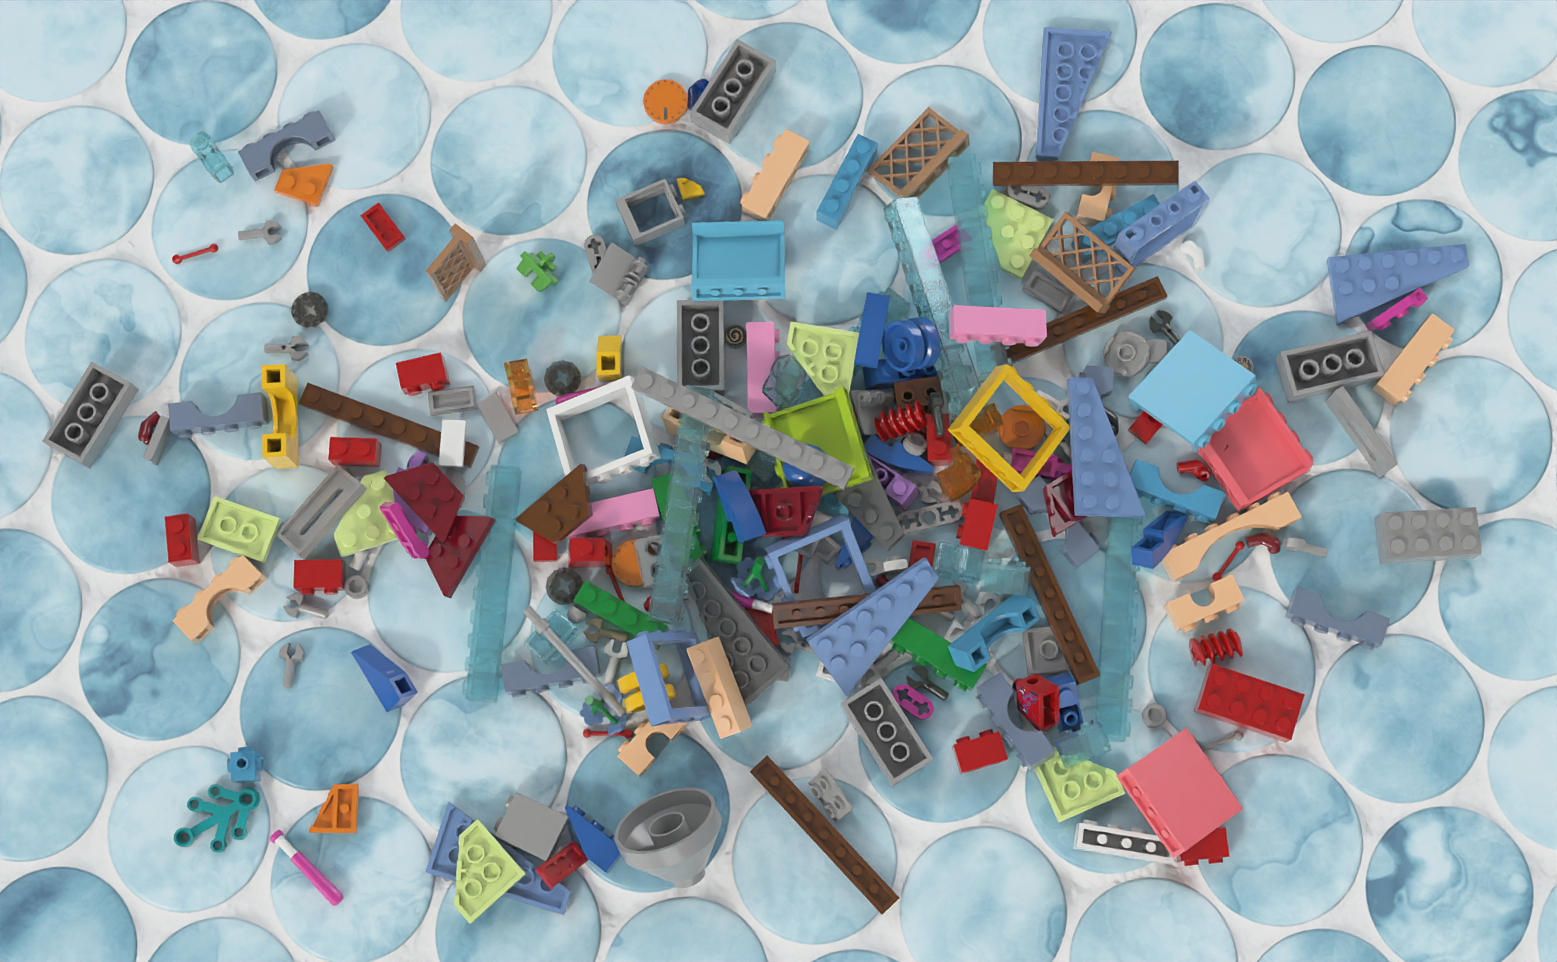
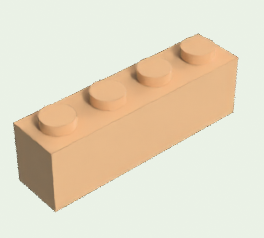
M785 129L782 135L779 134L773 144L775 147L773 152L766 155L762 163L764 167L761 173L757 172L751 182L753 186L750 192L746 191L740 201L742 213L757 221H769L810 149V141Z
M1432 313L1372 390L1393 406L1400 401L1404 403L1412 394V391L1409 390L1414 383L1418 385L1426 376L1423 372L1427 366L1432 367L1440 358L1437 355L1441 348L1445 350L1453 341V338L1450 336L1455 329Z
M719 636L687 648V653L720 739L752 727V722Z

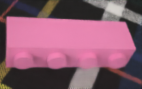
M954 305L949 312V340H956L958 343H968L970 341H979L981 344L1002 342L1003 345L1025 343L1026 346L1033 347L1041 344L1047 337L1046 310Z
M774 322L746 323L748 411L752 412V418H764V412L772 414L777 412V410H781V396H776V388H781L780 374H776L775 366L780 365V351H775V343H779V329L774 328Z
M654 489L592 502L593 516L567 537L569 540L570 538H588L593 535L605 537L611 534L610 531L620 529V532L633 530V526L643 524V527L655 525L656 521L661 520Z

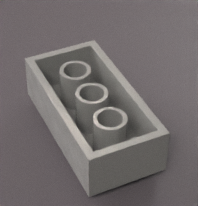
M737 39L690 111L691 123L730 144L775 74L776 61Z
M677 300V383L705 397H708L711 391L725 397L724 301Z
M1372 331L1282 351L1275 359L1288 403L1332 393L1342 386L1348 389L1378 382L1385 375Z
M91 361L42 442L91 469L139 389L127 380Z
M1476 507L1383 512L1374 518L1379 564L1474 559L1482 554Z
M882 678L841 702L842 710L891 787L934 760Z

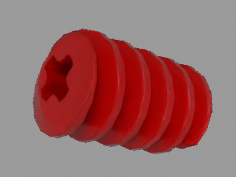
M918 400L915 401V408H912L911 404L907 403L906 411L901 406H898V414H895L893 409H889L888 417L882 411L880 412V419L877 417L874 419L877 433L884 442L890 438H897L898 435L904 436L907 432L913 433L916 429L922 430L924 426H927L925 411Z
M1231 628L1227 629L1225 634L1222 631H1218L1216 636L1210 633L1207 639L1202 635L1198 638V642L1195 638L1189 640V650L1195 667H1197V661H1200L1203 667L1206 666L1207 658H1209L1211 663L1215 664V656H1218L1221 662L1224 661L1225 654H1228L1230 659H1233L1234 651L1240 657L1243 656L1240 637Z

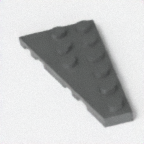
M699 557L682 574L691 597L695 600L700 612L699 617L707 630L708 640L719 636L744 704L748 706L786 673L791 666L703 557Z

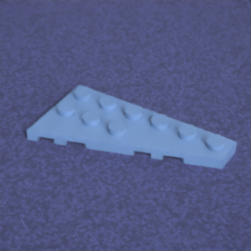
M1044 27L1036 142L1037 159H1059L1112 32Z
M1466 244L1328 257L1327 266L1336 325H1340L1351 318H1356L1367 311L1390 303L1419 288H1424L1435 281L1467 269L1469 267Z
M1070 377L1067 380L1075 516L1145 517V512L1093 378Z
M925 557L806 639L846 697L939 579Z
M448 802L426 872L456 881L459 835L474 823L475 820L450 802ZM494 836L526 873L503 896L565 915L572 891L561 883L550 890L536 872L538 866Z

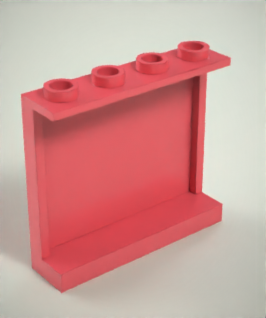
M1261 388L1257 389L1255 395L1243 401L1240 409L1226 419L1224 427L1220 431H1215L1209 443L1197 451L1238 513L1306 474L1313 466L1312 455L1307 449L1304 450L1296 432L1290 431L1286 425L1287 421L1280 411H1276L1271 396L1268 393H1264Z
M1187 728L1116 776L1173 858L1188 850L1243 809L1237 797L1230 791L1222 776L1218 774L1208 756L1204 754Z

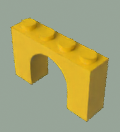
M286 364L261 365L262 389L270 398L273 413L272 434H262V458L275 469L299 468L298 378Z

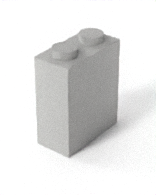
M518 792L514 796L510 795L505 804L507 811L504 817H499L494 826L496 831L494 836L545 861L549 860L570 820L569 817Z

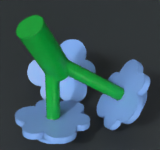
M759 556L754 561L747 557L744 561L736 564V570L738 571L737 579L732 578L731 582L735 585V591L741 596L750 597L755 594L757 600L771 601L780 592L773 581H765L761 574L765 563L763 557ZM755 579H759L761 586L753 591L751 584L755 582Z
M614 683L603 685L622 705L621 699L624 694L620 693L619 688H616ZM587 696L582 705L583 709L580 711V716L584 718L586 725L601 724L603 718L607 717L610 723L606 729L610 736L616 732H621L625 728L626 722L629 719L626 713L621 717L617 714L612 716L604 707L606 702L602 698L598 700L593 696ZM606 703V707L609 710H612L611 707Z

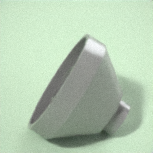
M678 788L657 794L634 807L618 824L614 839L624 862L629 866L668 882H673L677 888H688L700 882L705 876L704 868L721 827L722 818L715 800L709 792L699 788Z

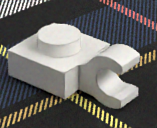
M901 556L889 557L887 562L883 563L873 558L866 560V565L873 564L876 567L874 572H869L871 578L881 574L901 573L908 569L907 558L901 559Z

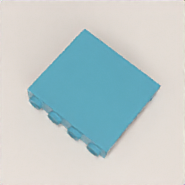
M784 220L692 223V301L786 299Z
M1189 330L1128 397L1131 407L1137 411L1142 409L1191 444L1193 452L1196 453L1200 448H1204L1209 443L1215 431H1220L1224 427L1226 419L1240 409L1243 400L1254 394L1257 389L1256 375Z

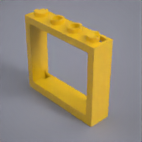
M1005 364L996 366L949 427L948 431L1012 492L1025 491L1070 430V425L1062 414L1055 412L1050 407L1047 399L1040 397L1034 391V387L1018 375L1014 367ZM1003 380L1054 429L1021 474L1013 469L969 426Z

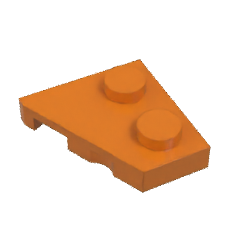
M328 163L283 169L274 191L318 207L334 167Z
M333 784L326 802L322 804L319 810L320 813L314 824L309 828V833H357L359 785Z

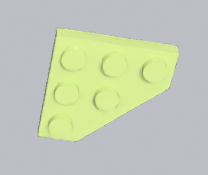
M992 189L981 212L986 221L1000 269L1022 280L1033 259L1029 255L1034 248L1038 249L1053 219Z
M790 322L787 347L821 394L826 396L835 393L834 389L842 386L850 394L859 333Z
M386 470L362 478L360 483L367 490L343 515L334 533V539L341 557L398 539L379 509V506L385 502H395L393 489L383 479L387 476Z
M1053 747L1055 756L1035 769L1058 823L1126 794L1121 782L1116 777V771L1069 754L1056 747Z
M479 819L459 835L458 844L459 854L454 906L470 924L526 875Z

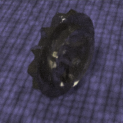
M306 292L294 300L291 314L298 325L305 328H317L320 323L325 322V318L329 314L328 304L320 294ZM304 305L310 308L315 306L314 311L317 315L308 314L306 316L307 311Z
M565 360L553 362L549 368H546L544 376L545 386L549 392L556 396L573 393L579 388L581 383L580 371L572 362ZM558 371L562 372L563 375H569L566 377L567 386L562 381H556L559 378Z
M563 567L554 570L547 577L545 586L547 595L556 604H572L583 585V580L573 569ZM559 578L565 583L568 581L571 583L568 585L569 595L563 589L558 590L561 586Z

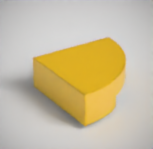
M687 178L676 179L683 202L705 196L702 187Z

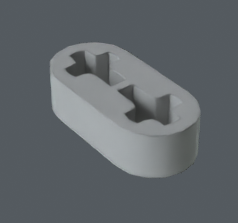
M1016 186L1007 187L1008 197L1030 208L1040 210L1048 204L1049 192L1041 186H1019L1021 187V192L1018 195H1015L1013 190ZM1042 194L1043 200L1039 203L1035 202L1036 198L1033 196Z
M591 235L584 242L592 273H594L598 266L597 260L602 259L607 250L604 240L598 235ZM592 242H596L599 245V254L595 255L593 248H590L592 247Z

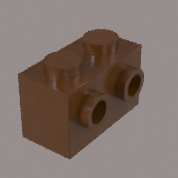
M940 376L894 382L893 384L896 411L898 406H901L906 411L907 403H910L912 408H915V401L918 400L924 411L930 414L928 397L930 393L940 392L943 405L941 409H943L944 399Z

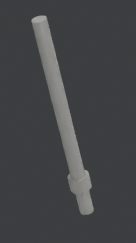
M531 606L527 607L523 613L533 622L534 628L540 635L544 634L611 709L621 717L626 712V709L550 628L551 624L545 618L542 619Z

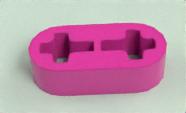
M900 684L894 688L892 695L899 706L919 720H926L932 715L934 706L928 698L906 684ZM907 690V696L912 699V702L910 703L906 699L899 701L897 691ZM914 702L919 705L926 703L929 713L918 714L919 709L913 705Z

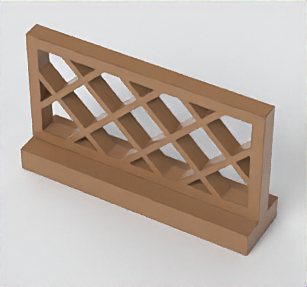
M928 107L867 171L872 177L898 196L902 203L909 208L970 145L969 135L962 129L959 131ZM929 116L936 121V127L923 128V122ZM950 131L954 134L950 140L940 141V132ZM937 132V141L924 142V133ZM921 133V143L908 144V137L911 134ZM937 147L938 152L934 156L925 157L924 148ZM921 148L922 157L909 158L908 149ZM905 149L906 158L893 159L892 154L896 150ZM922 162V169L919 172L909 173V163ZM906 164V173L893 174V165ZM890 165V174L880 175L876 172L880 166ZM907 178V184L901 191L894 186V179Z
M1064 212L1038 249L1034 248L1029 255L1099 313H1106L1110 307V302L1136 270L1132 264L1068 212ZM1067 220L1073 224L1074 234L1063 235L1062 226ZM1087 235L1090 238L1091 248L1080 249L1079 236ZM1074 237L1075 250L1065 252L1063 239ZM1059 239L1060 253L1052 254L1046 248L1052 240ZM1104 249L1108 253V262L1097 264L1096 250ZM1091 251L1093 264L1082 266L1080 253ZM1076 253L1077 267L1069 268L1066 265L1065 255ZM1114 264H1122L1127 268L1122 277L1114 278ZM1109 265L1110 279L1099 280L1098 267ZM1093 268L1094 281L1086 282L1083 279L1082 269ZM1110 282L1111 292L1107 297L1100 293L1099 283Z
M456 223L449 230L453 237L452 240L425 271L440 298L445 302L474 268L482 271L487 265L474 237Z

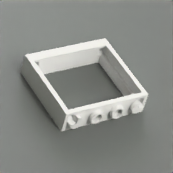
M630 375L546 409L565 476L575 469V464L562 421L627 394L644 449L585 472L586 485L590 489L591 485L595 483L609 482L613 476L629 474L633 471V468L649 466V463L653 462V460L661 458L643 396L631 388L635 378Z

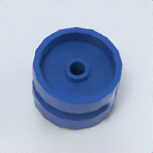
M925 317L892 321L883 332L882 348L885 359L890 367L897 372L929 368L939 358L941 346L937 328L932 321Z

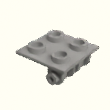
M611 242L589 282L625 305H628L649 266L646 265L647 261L641 257L637 259Z
M851 390L853 405L856 409L863 435L878 434L874 419L875 417L880 419V412L882 411L885 412L887 417L889 416L887 405L895 400L894 393L890 390L884 392L882 390Z
M826 768L808 783L812 794L819 798L826 814L835 823L852 811V805Z

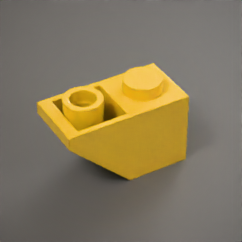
M622 335L598 336L596 366L599 382L617 381L622 378Z

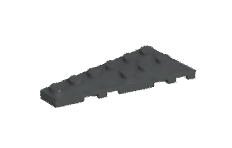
M866 451L874 479L845 488V490L833 492V494L887 551H890L905 536V532Z

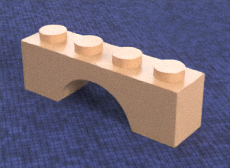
M668 407L662 416L668 434L691 443H696L699 446L742 463L748 464L756 451V448L673 408Z
M244 555L234 558L229 563V568L223 574H217L211 580L212 584L206 590H200L193 597L194 601L191 604L183 606L177 611V617L172 621L191 641L198 644L215 628L212 620V611L220 597L233 591H241L250 595L267 579Z

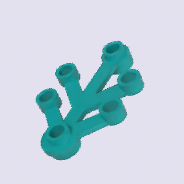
M218 784L211 785L208 789V794L211 798L220 799L223 797L235 801L226 807L204 802L198 797L190 798L187 802L189 810L213 813V815L190 829L183 827L176 830L174 833L175 844L180 847H189L194 843L195 837L218 824L215 838L211 841L210 848L213 852L222 853L227 847L225 837L231 815L238 811L237 824L232 828L231 835L236 840L245 839L248 834L246 824L249 813L256 809L260 803V794L252 787H245L237 792L224 789ZM218 787L220 789L219 795L214 796L213 789ZM247 795L252 796V802L249 804L245 802ZM194 800L199 802V806L196 809L192 808ZM239 828L243 830L241 837L236 836V830ZM185 833H188L190 837L187 842L182 840ZM217 841L222 843V847L219 850L215 848Z

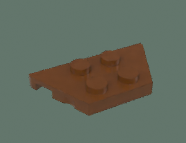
M579 464L516 517L515 520L553 543L559 544L593 516L592 505L589 501L590 489L586 485L585 479L586 465Z

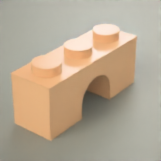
M1092 151L1090 161H1119V157ZM1099 186L1100 193L1097 195L1082 194L1076 220L1081 224L1093 227L1108 219L1112 210L1108 208L1109 200H1114L1117 187Z
M1233 575L1213 582L1207 587L1211 595L1209 606H1198L1193 602L1189 593L1168 602L1164 607L1176 632L1183 629L1184 633L1197 628L1196 623L1202 620L1209 623L1219 618L1218 613L1226 610L1227 614L1240 609L1239 604L1245 599Z
M650 721L647 724L642 722L634 731L636 736L631 741L626 740L618 749L620 754L617 757L641 777L656 760L648 751L647 743L653 735L663 734L673 742L688 725V722L651 726Z

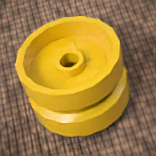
M659 664L665 682L670 677L666 664ZM635 671L618 679L617 684L620 693L631 694L623 701L627 713L631 714L646 710ZM665 683L669 700L676 698L677 694L674 685Z

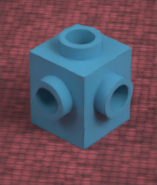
M240 747L238 752H230V758L227 760L228 773H231V782H261L264 759L260 756L259 752L253 751V747Z

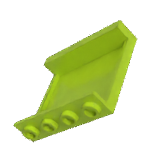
M843 386L834 389L835 393L772 414L763 413L765 420H762V424L804 444L818 446L827 455L854 467L855 470L846 488L874 479L848 390ZM776 458L775 471L778 478H782L784 485L781 488L793 487L786 480L783 473V461ZM826 482L823 485L822 496L842 489Z

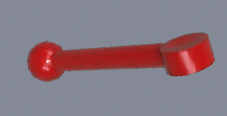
M211 244L208 248L182 256L174 255L172 261L175 264H180L182 260L208 252L215 253L218 251V245Z
M1242 541L1236 542V548L1218 573L1213 574L1212 580L1214 582L1222 579V574L1239 550L1244 549L1245 544Z
M798 554L794 593L799 594L803 555Z
M606 567L605 572L610 576L618 598L625 602L612 567Z
M588 728L583 731L585 738L610 735L607 733L608 731H591ZM626 729L619 733L616 732L611 736H624L629 739L633 733L630 729Z

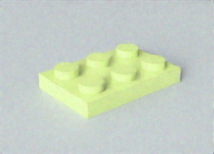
M214 496L197 540L265 563L281 519Z

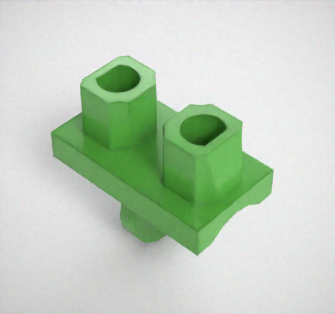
M524 251L520 255L523 260L516 269L524 277H528L533 271L538 275L531 282L536 291L543 292L549 286H556L560 282L551 273L557 268L553 264L556 258L553 253L545 255L540 251L536 257L533 252L528 254Z

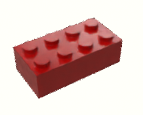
M1212 663L1206 669L1194 712L1286 743L1292 740L1305 694Z

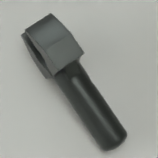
M1158 310L1156 314L1163 320V324H1158L1151 316L1149 319L1150 330L1154 334L1156 332H1163L1176 345L1181 338L1170 327V321L1173 317L1169 312Z
M940 392L930 393L928 397L929 412L933 414L936 436L942 437L945 435L941 411L943 405Z
M914 667L911 669L919 674L923 681L916 682L907 676V683L911 688L916 691L918 688H925L943 701L948 698L949 693L928 679L927 674L929 670L924 667Z

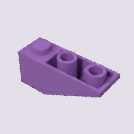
M869 455L889 502L906 512L919 495L917 486Z

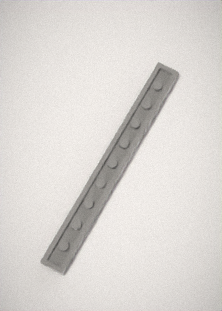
M642 366L631 386L633 390L842 490H845L855 470L854 467Z

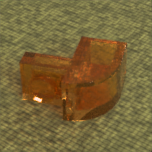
M527 358L505 362L504 367L515 415L538 411L534 380Z
M992 403L981 409L969 426L984 439L999 431L998 428L1004 423L995 404ZM953 435L958 445V448L964 447V445Z
M958 446L949 450L953 465L936 473L941 490L951 503L972 491L981 476V471L971 460L967 452L963 453Z

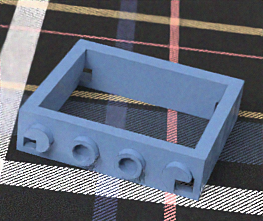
M1193 181L1122 230L1117 237L1113 250L1134 267L1138 266L1194 227L1210 198L1197 181ZM1131 230L1134 236L1129 240L1126 233ZM1114 264L1123 276L1127 268L1122 264Z
M844 514L811 527L808 535L790 536L765 547L767 555L764 556L768 569L773 568L776 574L772 579L777 590L782 589L784 597L781 598L782 602L795 601L778 557L838 531L841 532L864 593L869 594L876 591L850 523ZM827 624L793 627L794 632L799 631L803 638L819 631Z
M686 629L676 632L674 630L665 632L657 630L651 633L643 631L637 633L638 635H635V639L626 642L651 726L702 721L712 717L686 650L700 643L697 632H687ZM653 645H677L695 707L672 709Z

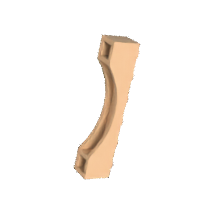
M1277 492L1267 498L1268 502L1262 505L1259 502L1254 503L1246 508L1248 512L1242 515L1236 512L1225 518L1226 523L1219 526L1216 522L1206 527L1205 533L1199 536L1197 533L1191 534L1184 538L1185 543L1179 546L1175 543L1161 561L1172 583L1193 573L1208 548L1225 535L1251 528L1278 531L1298 521L1302 516L1289 492L1282 495L1280 492Z

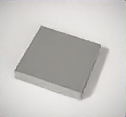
M1050 626L1033 627L1022 632L1028 676L1033 674L1047 675L1071 672Z

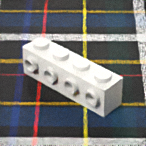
M1083 820V823L1076 825L1073 849L1164 864L1174 863L1175 857L1171 856L1156 833L1155 835L1146 834V830L1140 828H1131V831L1122 830L1121 825L1107 824V827L1097 826L1098 822Z

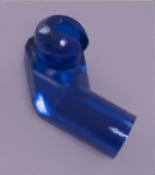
M705 78L696 81L688 89V109L690 111L709 83Z

